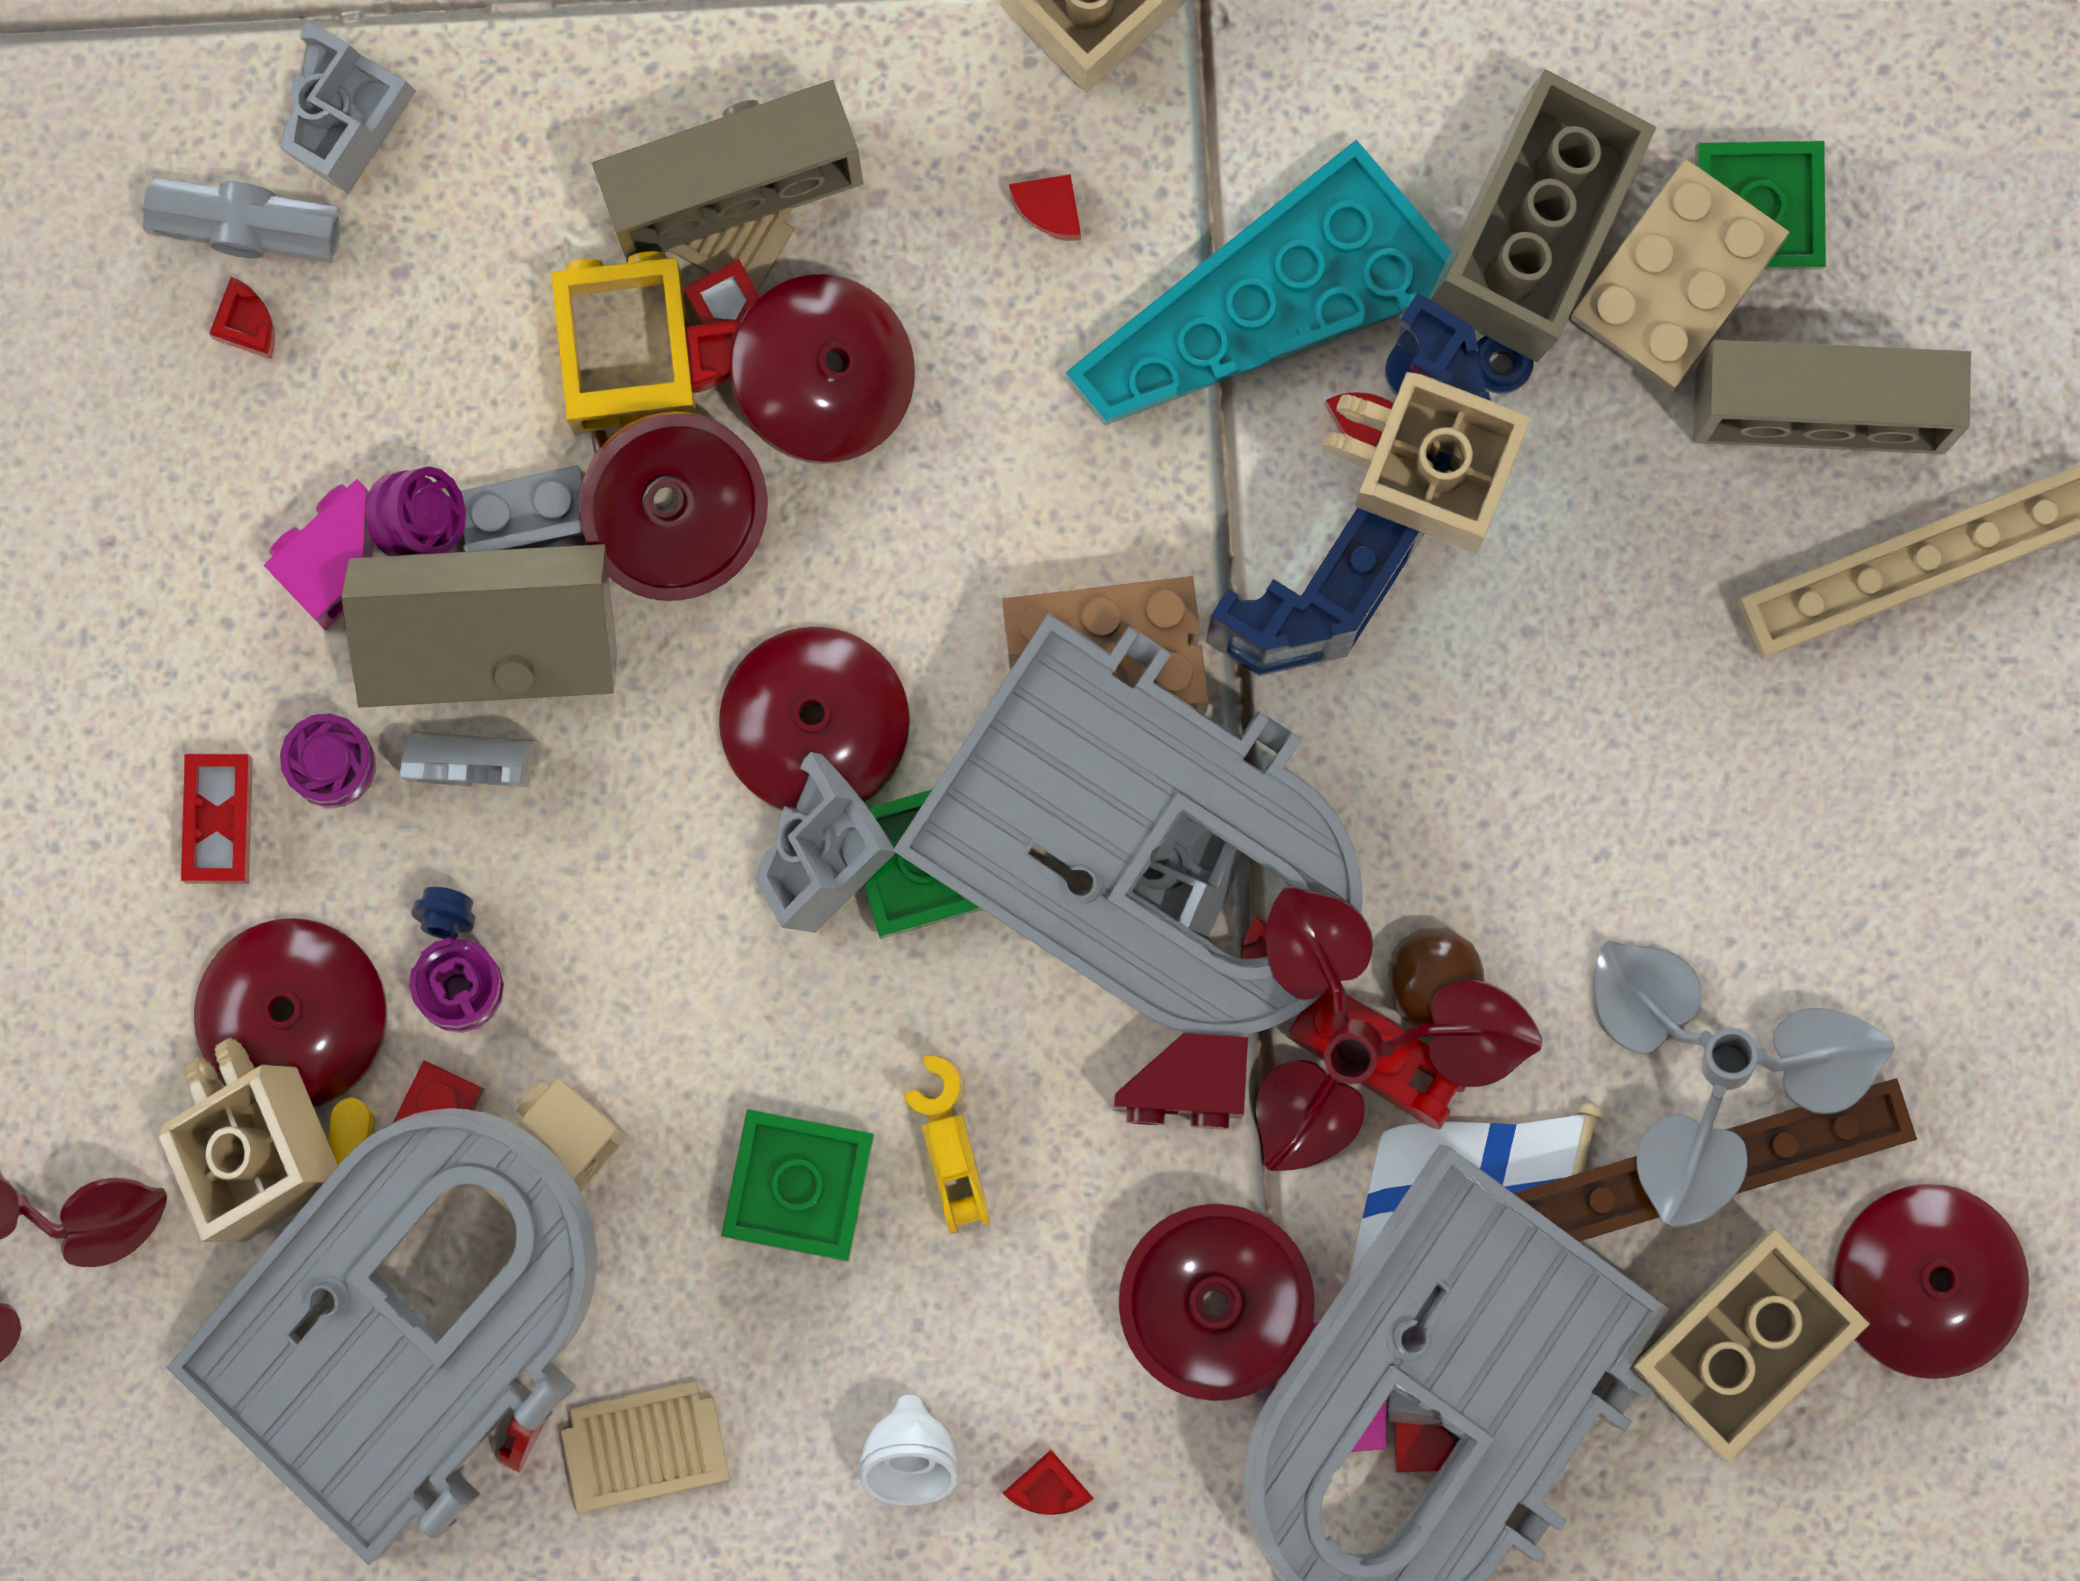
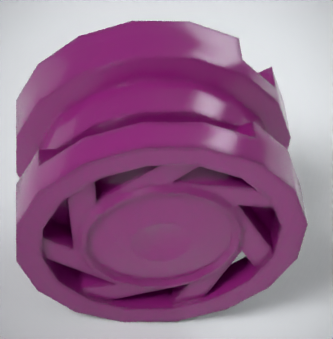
M427 466L410 471L403 470L382 475L372 485L366 498L365 520L369 535L377 548L388 556L449 552L462 536L465 529L466 507L463 494L454 479L441 469ZM428 477L435 478L437 481L433 482ZM445 488L450 496H448L442 489Z
M331 713L312 715L298 722L285 736L280 751L281 771L289 786L309 803L324 808L345 807L359 800L370 788L376 772V756L367 736L347 718Z
M450 937L432 943L420 953V958L414 968H411L409 987L414 1004L430 1023L444 1031L464 1033L480 1028L494 1017L502 1002L504 982L500 968L484 947L469 939L460 940Z

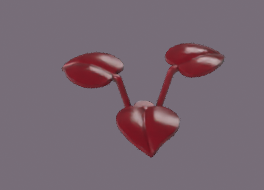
M1295 886L1282 889L1271 908L1266 929V951L1271 971L1283 989L1298 999H1313L1330 987L1334 999L1335 1016L1333 1023L1336 1026V1030L1324 1053L1325 1066L1329 1072L1328 1075L1318 1064L1312 1061L1292 1060L1280 1064L1271 1070L1264 1078L1258 1090L1256 1117L1267 1170L1287 1171L1305 1168L1329 1159L1346 1148L1359 1133L1365 1115V1102L1362 1095L1355 1088L1347 1084H1357L1368 1079L1374 1072L1380 1057H1390L1394 1051L1424 1036L1434 1035L1430 1042L1429 1055L1436 1070L1447 1080L1457 1085L1482 1087L1505 1078L1526 1059L1541 1050L1543 1039L1534 1019L1518 1000L1501 988L1483 981L1461 980L1452 982L1435 993L1431 1002V1014L1434 1023H1423L1388 1041L1382 1040L1379 1031L1372 1024L1363 1020L1349 1019L1345 990L1341 981H1349L1359 977L1371 960L1373 937L1368 922L1354 906L1340 898Z
M0 1171V1239L9 1236L15 1230L18 1217L23 1215L53 1239L63 1238L61 1253L65 1261L70 1265L79 1267L105 1266L131 1254L152 1234L162 1217L167 1203L166 1191L164 1188H153L136 1180L126 1178H107L93 1181L80 1187L66 1200L60 1211V1221L62 1224H55L33 1208L26 1195L17 1196L14 1187L4 1178ZM0 1303V1362L13 1351L20 1338L22 1329L16 1310L5 1303Z

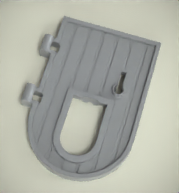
M1048 612L893 851L1140 1013L1172 1029L1194 1034L1239 1036L1269 1029L1301 1013L1322 994L1308 1000L1294 997L1277 982L1271 971L1267 956L1256 959L1233 956L1133 892L1134 887L1151 864V851L1164 845L1168 839L1165 834L1170 835L1184 814L1279 876L1288 886H1295L1340 898L1354 906L1361 913L1362 881L1360 867L1346 828L1327 800L1314 787L1284 767L1302 741L1301 738L1261 711L1255 714L1240 738L1154 682L1171 656V652L1131 626H1128L1110 653ZM1125 654L1146 667L1134 688L1113 675ZM1256 740L1276 752L1264 773L1243 760ZM1036 844L1070 866V869L1087 871L1093 878L1092 886L1084 891L1074 889L1065 874H1060L1029 853Z
M437 1109L413 1114L372 1134L341 1162L166 1368L369 1566L384 1554L415 1517L419 1519L418 1526L422 1532L434 1539L440 1537L455 1524L459 1513L480 1496V1493L457 1470L511 1409L515 1411L514 1417L516 1421L525 1429L532 1431L543 1424L553 1414L551 1410L557 1403L567 1397L577 1387L553 1362L571 1342L584 1321L595 1287L597 1249L588 1208L574 1179L561 1161L543 1143L519 1126L502 1118L468 1109ZM465 1184L482 1186L497 1194L510 1209L516 1225L517 1238L515 1249L503 1269L446 1334L442 1336L427 1322L428 1318L420 1311L411 1309L407 1298L399 1290L396 1292L376 1270L445 1191ZM328 1291L331 1292L334 1296L335 1306L319 1315L318 1318L320 1319L301 1338L295 1330L319 1302L328 1297ZM525 1367L527 1368L525 1372L538 1384L533 1392L521 1381L518 1383L514 1381ZM429 1476L431 1477L428 1480L442 1493L437 1500L426 1489L422 1491L419 1489Z
M1439 1144L1269 1396L1253 1427L1244 1463L1243 1490L1248 1522L1263 1557L1282 1581H1487L1503 1561L1511 1547L1539 1563L1545 1552L1536 1545L1549 1526L1561 1530L1567 1521L1543 1504L1542 1500L1597 1417L1625 1432L1633 1422L1623 1415L1635 1395L1647 1400L1654 1389L1630 1373L1629 1369L1669 1308L1451 1147ZM1436 1285L1442 1289L1423 1319L1417 1324L1419 1321L1414 1320V1318ZM1411 1327V1338L1407 1344L1402 1346V1334L1407 1328ZM1605 1373L1614 1381L1601 1399L1594 1395L1592 1391ZM1393 1390L1409 1402L1412 1399L1416 1400L1418 1405L1424 1410H1431L1440 1418V1424L1459 1437L1460 1440L1395 1537L1377 1551L1368 1554H1350L1344 1552L1331 1535L1327 1539L1324 1536L1320 1518L1323 1496L1332 1481L1333 1474L1341 1468ZM1519 1503L1528 1511L1516 1529L1513 1530L1505 1525V1522Z

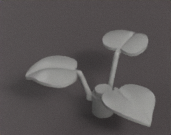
M1613 941L1605 942L1599 953L1594 975L1595 1003L1604 1029L1617 1044L1638 1054H1649L1659 1049L1670 1034L1678 1042L1699 1045L1705 1049L1701 1058V1070L1706 1080L1714 1087L1701 1124L1691 1117L1681 1114L1661 1118L1643 1134L1636 1154V1169L1640 1183L1660 1220L1670 1228L1691 1226L1712 1217L1732 1200L1742 1185L1747 1171V1153L1743 1140L1732 1131L1712 1129L1726 1090H1734L1743 1086L1750 1079L1756 1065L1759 1064L1773 1072L1784 1071L1783 1087L1785 1093L1799 1107L1817 1114H1835L1855 1105L1866 1094L1895 1049L1894 1042L1870 1023L1850 1014L1825 1008L1799 1010L1788 1015L1777 1025L1774 1031L1773 1042L1776 1052L1781 1059H1774L1768 1056L1764 1049H1758L1752 1036L1738 1028H1725L1719 1030L1714 1035L1709 1031H1703L1702 1033L1684 1031L1680 1026L1691 1022L1695 1018L1702 999L1700 980L1694 969L1685 960L1663 949L1631 946Z

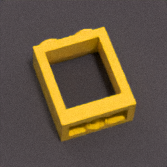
M641 252L629 256L628 263L603 266V261L598 259H581L567 263L565 265L566 270L551 272L566 418L573 433L623 428L639 418L661 412L680 411L697 414L696 396L691 388L685 327H688L683 279L677 257L666 258V255L662 252ZM664 285L674 382L583 393L572 295Z

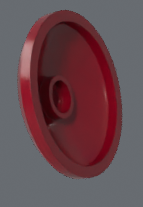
M810 274L795 277L776 285L759 297L747 310L736 329L730 350V382L741 414L748 425L764 442L784 455L800 461L832 464L845 462L870 452L882 444L895 431L904 418L912 398L915 383V363L912 346L903 324L892 308L879 295L848 278L828 274ZM828 352H835L842 358L843 369L841 373H834L827 367L826 355Z
M680 411L661 412L639 418L627 424L600 447L590 462L582 481L578 504L579 523L586 545L605 544L608 575L615 583L636 595L661 601L686 600L718 589L738 574L747 564L764 532L768 510V495L763 472L757 459L745 442L723 424L700 414ZM662 488H672L673 497L671 502L663 507L655 506V494Z
M804 627L777 634L759 644L744 657L726 685L720 707L719 728L725 755L741 783L757 798L783 811L784 806L792 808L797 806L809 773L800 767L810 752L822 754L849 783L863 802L877 794L892 778L904 756L909 737L910 715L906 693L900 678L889 661L876 648L863 639L845 631L827 627ZM809 704H817L824 709V717L816 725L805 724L800 719L802 709Z
M298 918L264 922L248 928L231 939L218 951L205 970L199 983L194 1005V1027L198 1046L203 1058L210 1062L212 1067H215L218 1079L221 1080L225 1087L227 1085L220 1071V1064L216 1061L215 1048H217L216 1045L224 1040L232 1038L241 1043L249 1055L248 1058L254 1068L260 1065L297 1067L313 1107L335 1100L349 1091L364 1077L378 1056L387 1026V1000L384 986L375 965L365 951L356 942L333 927L320 922ZM281 999H290L294 1005L293 1015L287 1021H276L273 1016L275 1003Z
M1921 1184L1904 1187L1881 1196L1863 1209L1852 1221L1836 1253L1833 1287L1869 1323L1854 1341L1872 1359L1903 1375L1924 1379H1942L1960 1376L1982 1367L1995 1358L2008 1345L2017 1332L2026 1310L2029 1296V1274L2026 1257L2015 1232L2002 1215L1981 1198L1955 1187ZM1936 1267L1944 1269L1950 1277L1949 1287L1944 1292L1935 1291L1929 1283V1275Z
M1204 1204L1193 1206L1161 1220L1142 1237L1134 1248L1123 1271L1119 1289L1120 1322L1126 1341L1135 1358L1153 1378L1164 1386L1182 1395L1201 1400L1226 1401L1252 1395L1273 1384L1285 1374L1306 1343L1314 1318L1315 1299L1313 1282L1306 1261L1297 1245L1288 1234L1270 1219L1257 1212L1235 1205ZM1218 1291L1226 1297L1227 1308L1222 1315L1212 1316L1204 1310L1202 1301L1208 1292Z

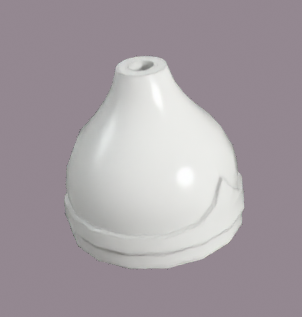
M915 1395L900 1397L893 1411L875 1425L865 1441L863 1455L860 1458V1477L863 1488L869 1495L883 1502L897 1505H923L938 1501L949 1495L957 1485V1477L959 1476L958 1458L955 1452L954 1441L949 1432L940 1421L928 1413L920 1397Z

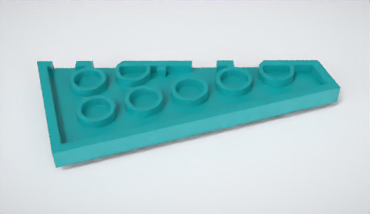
M1356 139L1067 370L1065 378L1103 424L1108 425L1404 314L1417 293L1429 299L1451 250Z

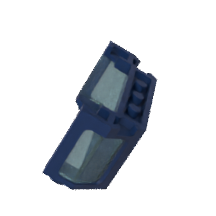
M1417 293L1400 320L1399 326H1401L1396 345L1386 361L1385 378L1391 391L1396 396L1398 395L1406 372L1424 375L1491 401L1489 391L1486 392L1477 355L1478 345L1473 326L1420 293ZM1438 451L1435 460L1430 455L1426 456L1427 460L1433 463L1434 470L1441 473H1447L1448 470H1451V472L1456 471L1450 466L1452 457L1450 454ZM1357 508L1301 596L1275 579L1271 581L1265 594L1257 600H1241L1238 598V594L1227 589L1211 614L1206 643L1258 676L1347 657L1425 533Z

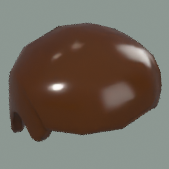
M1448 928L1419 929L1402 939L1392 952V960L1388 963L1387 969L1388 985L1397 1013L1405 1021L1415 1026L1423 1023H1434L1431 1014V1002L1435 993L1440 988L1461 980L1485 982L1483 964L1472 942Z

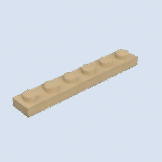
M2080 465L1741 597L1737 603L1761 660L2079 536Z

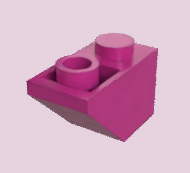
M358 479L348 487L340 484L329 491L316 507V511L319 514L301 531L294 527L285 532L272 545L269 550V554L272 557L263 565L324 630H327L344 614L342 593L349 558L373 557V540L369 535L365 520V505L369 491Z

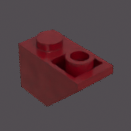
M1183 1033L1115 1093L1113 1111L1127 1112L1126 1123L1165 1125V1114L1191 1116L1190 1127L1229 1129L1230 1118L1242 1119L1244 1115L1248 1037Z

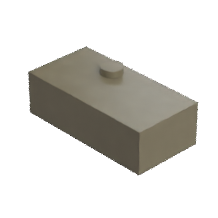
M1545 69L1524 96L1429 299L1472 325L1475 331L1538 363L1560 338L1657 127Z
M833 79L763 104H759L757 100L739 102L724 110L722 118L591 162L627 263L628 257L633 254L652 251L666 253L671 248L683 244L686 245L692 241L704 239L709 235L739 227L747 222L757 221L762 217L777 214L779 211L796 208L864 184L858 147Z
M1713 340L1695 369L1693 443L1946 454L1970 427L1971 351Z
M605 544L349 558L342 593V604L358 708L614 694L617 647Z

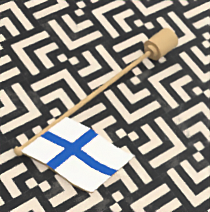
M1586 1103L1579 1108L1577 1113L1580 1115L1521 1124L1445 1121L1439 1130L1431 1128L1424 1123H1417L1383 1131L1349 1277L1439 1144L1451 1147L1506 1189L1515 1193L1584 1172L1595 1120L1603 1119L1600 1107L1593 1103ZM1493 1574L1487 1579V1581H1492Z

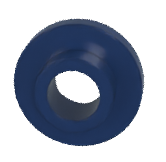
M1483 336L1477 342V355L1487 391L1496 394H1507L1520 389L1528 381L1533 371V360L1486 336ZM1497 354H1504L1511 359L1513 369L1507 373H1498L1492 369L1490 358Z
M444 887L425 888L422 898L413 903L411 911L413 918L421 922L420 928L423 932L441 939L450 937L456 939L459 933L472 931L476 921L475 915L471 912L473 900L464 893Z

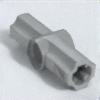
M153 177L151 184L146 189L144 198L143 229L147 234L158 237L163 236L177 240L207 243L209 247L218 252L241 258L260 259L264 257L265 253L332 263L340 238L341 211L337 206L275 197L276 194L266 188L243 182L220 183V188Z

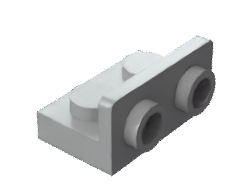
M579 466L566 467L462 490L466 507V521L463 531L466 544L463 546L464 552L586 545L579 523L578 504L583 481Z

